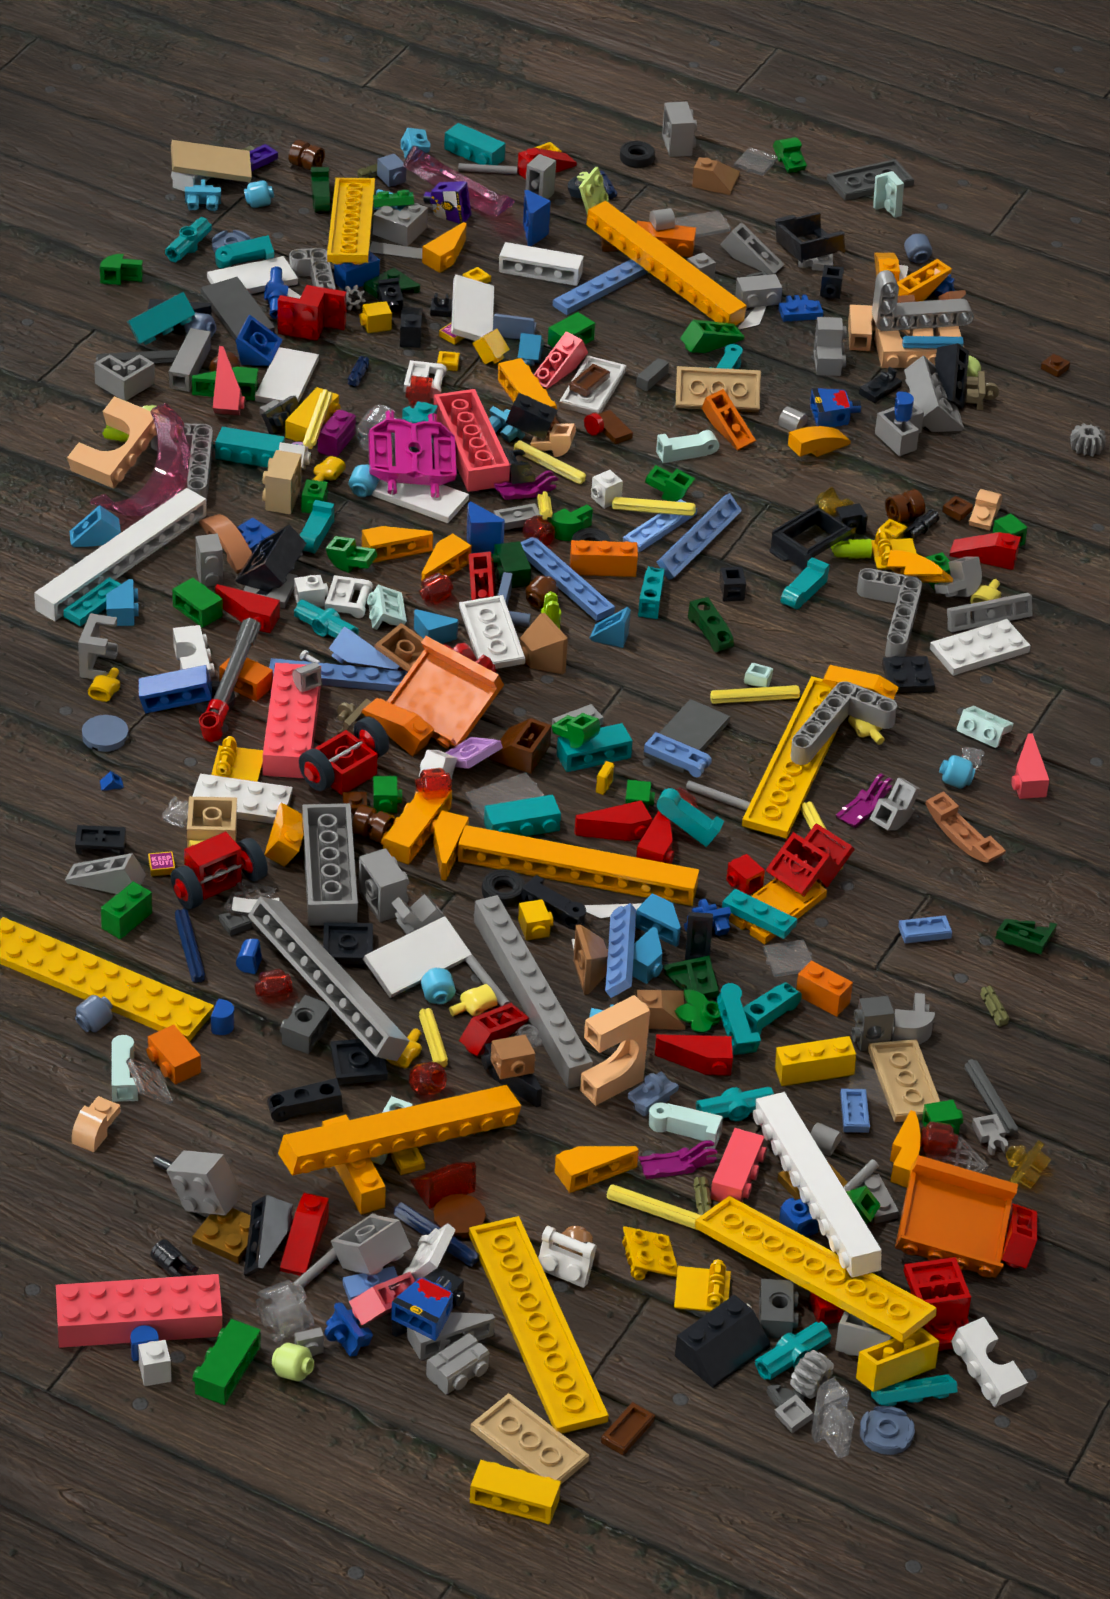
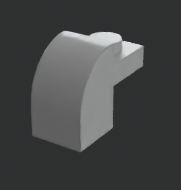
M963 557L948 562L953 582L935 584L936 593L945 594L946 597H969L973 595L979 588L982 580L979 557Z
M898 778L889 797L879 798L870 820L886 830H898L912 816L915 810L912 806L921 789L903 778Z
M425 894L411 907L399 897L392 902V905L397 910L395 913L396 921L406 934L445 916L439 907Z
M915 993L912 1010L895 1009L892 1041L917 1039L918 1044H921L929 1039L932 1034L935 1012H929V1004H925V994Z

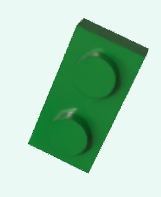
M399 190L395 194H389L388 191L378 192L377 195H373L374 207L414 205L413 192H409V190Z

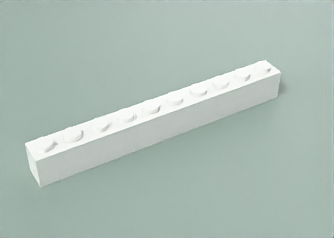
M188 488L176 494L173 498L34 592L35 610L53 621L58 620L64 616L63 610L103 581L109 577L113 580L117 579L196 524L200 519L206 517V498Z
M785 1092L757 1098L756 1110H753L754 1121L756 1125L761 1126L765 1140L770 1141L774 1155H778L781 1159L782 1168L784 1171H788L792 1185L800 1191L802 1202L807 1203L809 1206L811 1217L818 1221L822 1235L827 1236L831 1250L833 1252L836 1251L841 1267L843 1269L846 1268L851 1278L880 1271L881 1248Z

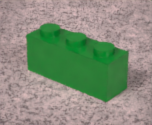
M233 1319L229 1321L226 1328H221L214 1347H209L204 1363L194 1371L192 1381L195 1382V1394L225 1405L261 1347V1329Z

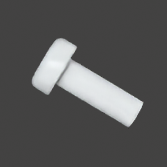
M303 650L300 654L302 661L306 659L309 662L320 663L319 660L308 655L309 652L307 650Z

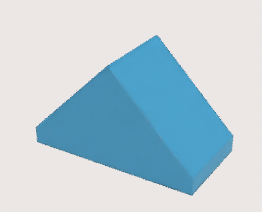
M626 607L595 624L590 639L593 642L623 648L629 635L630 608Z
M415 609L414 630L423 639L425 636H428L442 644L457 639L458 619Z

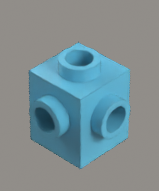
M406 129L401 139V150H403L405 159L423 160L430 151V142L427 139L425 130Z

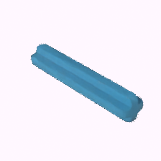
M904 336L902 339L903 348L937 349L938 347L956 343L961 346L964 344L963 337Z

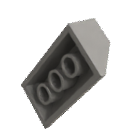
M923 355L904 370L907 378L905 382L909 386V393L914 397V404L924 412L922 427L926 426L931 432L962 431L964 426L958 407L948 400L935 365Z

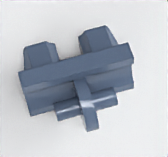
M663 1072L648 1074L645 1076L644 1083L628 1093V1099L635 1104V1110L642 1116L649 1114V1109L653 1104L666 1103L670 1100V1096L678 1091L679 1085L669 1081Z

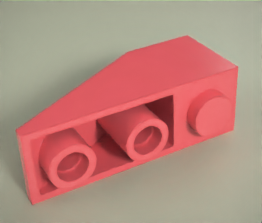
M568 332L564 333L534 373L542 387L550 388L579 366L588 354L583 340Z

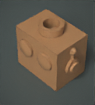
M526 1034L492 1041L491 1062L500 1079L534 1073L535 1052Z

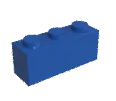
M202 665L139 678V698L144 712L150 713L212 700V681L207 666Z

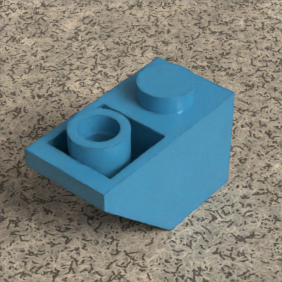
M128 579L106 594L107 616L117 617V626H134V616H139L138 603H134L138 602V588H133V579Z

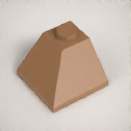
M699 157L694 166L692 187L730 195L740 175V171L719 161Z
M541 613L520 637V645L525 656V663L532 669L557 674L566 673L568 638L545 613Z
M402 623L374 646L375 649L407 672L424 651L421 644L423 638Z
M576 925L573 961L583 993L586 995L607 974L608 949H606L604 940L582 925Z
M634 990V995L641 1002L645 1003L650 1010L648 1029L685 1030V1022L675 1013L676 1008L684 1004V991Z

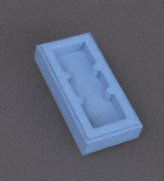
M946 915L899 921L898 927L904 943L950 939L952 937V930Z
M841 1089L840 1100L843 1132L869 1133L870 1124L866 1089Z
M393 1266L384 1268L375 1275L361 1273L343 1277V1286L349 1301H351L371 1287L398 1277Z

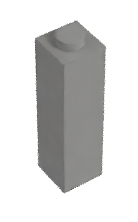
M190 328L169 370V388L190 391L192 376L198 375L211 349L210 331Z

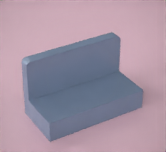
M494 314L493 330L498 329L502 337L520 339L521 333L535 335L537 324L535 319Z

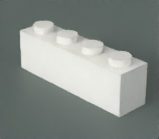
M505 242L499 255V272L577 286L583 273L584 256Z

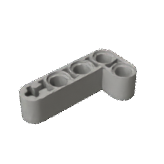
M295 249L290 252L289 265L296 276H311L313 286L335 289L330 262H327V251L325 249Z

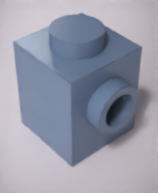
M396 154L378 158L377 176L388 187L406 182V164Z

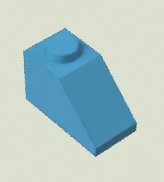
M521 333L518 359L522 358L528 366L540 363L544 348L542 336Z
M99 505L69 531L71 545L73 547H87L106 544L121 532L119 518Z
M652 893L637 909L635 927L644 932H648L652 927L657 928L659 939L677 947L679 945L681 927L672 902Z
M652 927L634 943L632 976L646 984L653 977H657L663 968L661 964L662 949L658 931L655 927Z

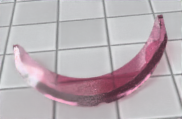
M413 146L403 164V167L433 186L440 182L466 181L470 206L489 216L497 217L515 203L506 194L501 196L445 166L416 146Z
M163 403L152 408L150 411L157 431L158 454L153 473L145 486L132 497L119 502H113L106 494H102L92 498L89 503L97 506L101 505L105 509L127 516H146L183 489L189 472L187 467L188 458L191 457L190 446L186 441L183 430L185 425L181 417L168 404Z

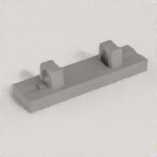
M1024 593L948 608V630L955 632L989 625L1005 619L1010 621L1032 616V595Z

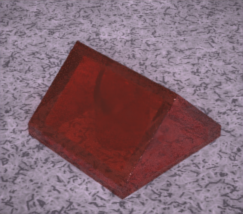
M455 1162L410 1180L427 1207L431 1209L442 1198L451 1194L467 1195L475 1192L476 1164L475 1162Z

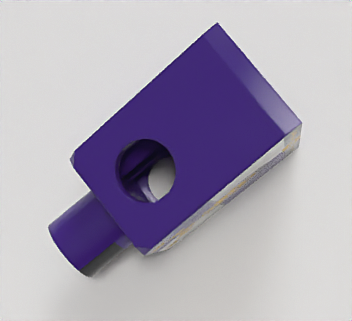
M466 181L440 182L431 192H425L424 203L433 205V212L436 217L461 224L466 222L472 215Z

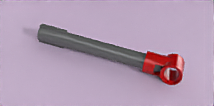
M247 618L243 620L236 637V645L215 697L209 702L206 712L199 718L201 733L206 741H217L223 734L222 726L229 711V700L250 647L254 645L261 624L255 619Z

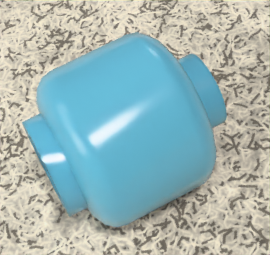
M266 181L249 183L247 189H244L247 205L250 204L253 208L269 206L271 198H274L273 187L268 186Z
M368 464L358 465L351 474L349 487L359 497L370 496L376 489L379 478L369 474Z
M952 755L948 761L943 760L939 773L943 774L942 780L945 784L962 789L966 785L969 786L971 784L975 768H973L970 760Z
M432 968L422 977L421 985L424 997L429 1003L444 1004L454 997L456 992L452 974L448 970Z

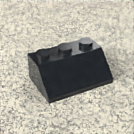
M290 524L258 543L235 581L238 584L269 591L274 587L280 588L287 581V574L295 568L294 563L303 555L302 550L307 543Z
M734 1294L677 1335L675 1357L709 1386L714 1388L769 1348L770 1341L754 1310Z

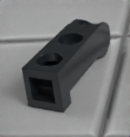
M535 875L522 888L520 903L543 899L547 911L552 913L553 921L572 930H576V925L584 926L586 907L582 903L572 902L544 886L543 878Z
M337 1078L277 1092L267 1099L271 1118L276 1122H283L290 1117L332 1109L333 1114L343 1112L342 1094Z

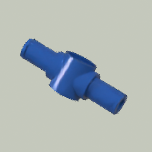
M275 266L271 268L270 280L266 283L264 300H267L270 305V317L278 319V298L280 295H288V285H284L282 280V268Z

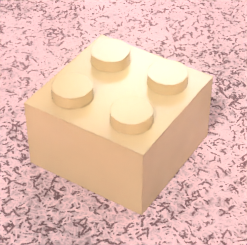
M276 450L273 458L269 459L268 471H264L262 483L265 484L262 501H265V510L285 514L292 513L301 490L302 454Z
M189 796L187 848L189 840H207L223 832H227L236 842V797Z

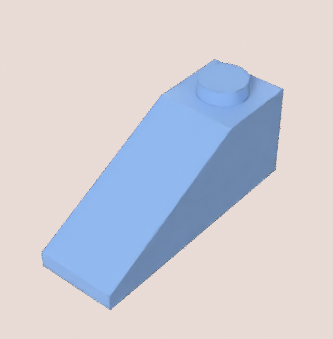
M345 626L329 647L333 651L331 656L340 663L346 661L351 664L376 668L402 669V667Z

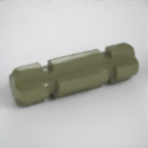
M377 164L358 169V178L377 176Z
M990 985L982 987L980 995L983 1001H985L996 1025L999 1027L1006 1026L1009 1023V1016L1004 1011L1005 1009L994 988Z
M696 1177L693 1185L696 1192L697 1213L703 1215L712 1208L710 1206L709 1184L706 1177Z

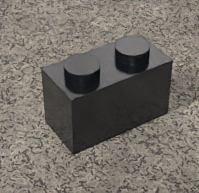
M518 393L505 423L541 440H545L558 410L529 396Z

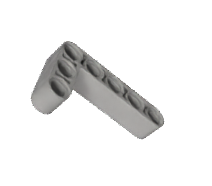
M884 270L876 277L872 316L877 328L881 331L965 326L974 319L971 307L965 299L897 303L899 286L894 274L889 270Z
M160 422V431L152 438L151 448L156 451L191 452L187 488L206 498L207 502L213 451L212 427L207 424Z
M865 568L859 572L858 595L864 598L896 603L887 635L885 656L905 657L920 602L922 581L913 576Z
M839 682L793 736L790 756L792 762L798 765L808 764L848 715L883 729L892 728L895 725L897 703L891 698L851 682Z

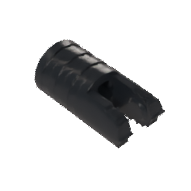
M167 1239L159 1241L151 1250V1258L172 1277L183 1276L177 1272L183 1265L194 1274L199 1269Z

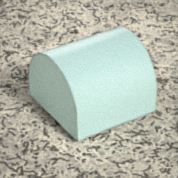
M751 663L745 673L744 683L755 687H769L773 668Z

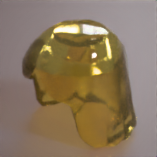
M830 487L825 492H821L815 499V505L818 504L820 509L832 517H835V508L854 504L849 498L840 500L833 487Z

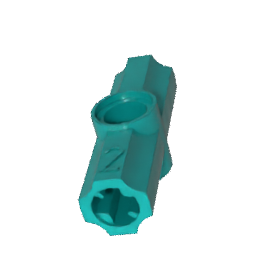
M200 217L192 225L182 227L179 230V237L165 249V255L170 261L176 263L187 253L197 251L198 243L212 230V224L206 218Z
M302 599L294 609V616L312 625L314 632L319 636L323 637L329 634L336 638L344 626L355 634H359V628L342 620L338 612L332 608L323 610Z
M733 1087L724 1091L721 1096L696 1101V1110L720 1115L723 1118L729 1117L731 1121L735 1122L747 1118L753 1110H756L757 1098L774 1095L771 1087L744 1092L740 1088Z
M821 1321L820 1323H813L796 1335L793 1333L785 1334L778 1341L775 1348L755 1360V1367L759 1375L764 1380H771L788 1368H795L807 1352L817 1351L831 1342V1334L828 1331V1327Z

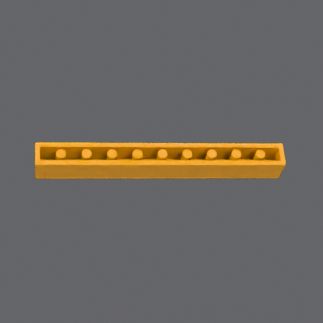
M606 200L588 209L586 225L712 320L715 322L733 323L735 326L744 321L746 304Z
M465 825L458 844V862L494 869H507L516 873L531 876L537 875L542 878L646 898L653 893L672 903L688 906L693 905L698 888L699 869Z
M503 1085L283 1135L278 1155L292 1176L309 1173L314 1170L331 1168L365 1158L377 1157L383 1154L516 1124L521 1104L509 1087Z

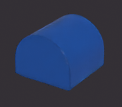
M896 393L894 410L895 419L899 422L908 421L912 417L914 397L910 393Z
M247 939L241 946L236 959V966L242 972L257 973L262 960L260 941L258 939Z
M219 999L211 1015V1032L215 1035H227L234 1029V1006L227 1000Z
M147 1325L138 1326L131 1332L132 1361L139 1360L138 1344L159 1341L158 1333L153 1327Z

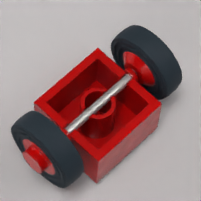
M365 717L354 725V735L345 730L316 748L304 752L299 757V768L305 781L317 791L325 790L331 786L343 795V792H348L377 775V758L385 755L390 746L388 735L383 726L376 719Z
M223 832L184 849V866L175 868L171 872V884L179 902L183 907L190 910L200 906L203 900L241 884V870L250 881L254 882L263 879L268 874V865L261 847L254 839L246 838L236 843L227 832Z

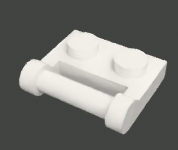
M410 360L404 382V392L427 394L431 398H434L435 394H441V384L443 377L446 375L447 367L438 363ZM429 373L435 374L433 385L427 384Z
M334 575L325 602V610L332 608L337 612L352 614L355 618H363L366 611L365 604L368 595L373 590V583L369 580ZM354 590H360L357 603H351Z
M447 1223L439 1230L435 1228L429 1235L421 1236L418 1242L419 1248L410 1266L404 1270L403 1274L411 1272L416 1281L418 1278H423L435 1270L456 1229Z
M547 1226L542 1234V1245L538 1259L544 1272L584 1288L588 1284L597 1245L590 1242L587 1244L556 1232V1229ZM553 1242L564 1247H567L569 1249H572L574 1251H577L579 1253H582L583 1255L580 1256L578 1254L553 1245Z

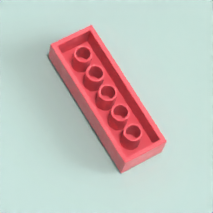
M470 389L435 394L434 405L438 406L437 422L442 423L455 435L456 467L467 491L495 488L494 483L509 482V461L476 390Z
M275 663L263 749V776L304 778L299 768V757L314 747L321 686L302 693L296 687L292 672L294 669L305 666L304 664Z
M219 1274L56 1285L59 1348L131 1343V1332L136 1327L143 1325L153 1327L158 1333L159 1341L218 1337L219 1331L222 1328Z

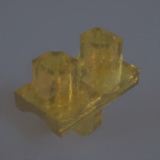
M1038 1140L1028 1153H1026V1148L1023 1145L1008 1148L1006 1151V1158L1009 1161L1008 1165L1011 1167L1018 1166L1009 1182L1017 1184L1020 1181L1031 1189L1041 1175L1030 1168V1166L1041 1173L1051 1161L1041 1151L1045 1144Z

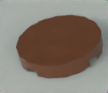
M451 1194L442 1198L436 1204L433 1217L434 1224L440 1228L448 1223L456 1229L453 1236H461V1239L470 1238L469 1227L485 1224L486 1213L484 1206L476 1198L465 1194Z

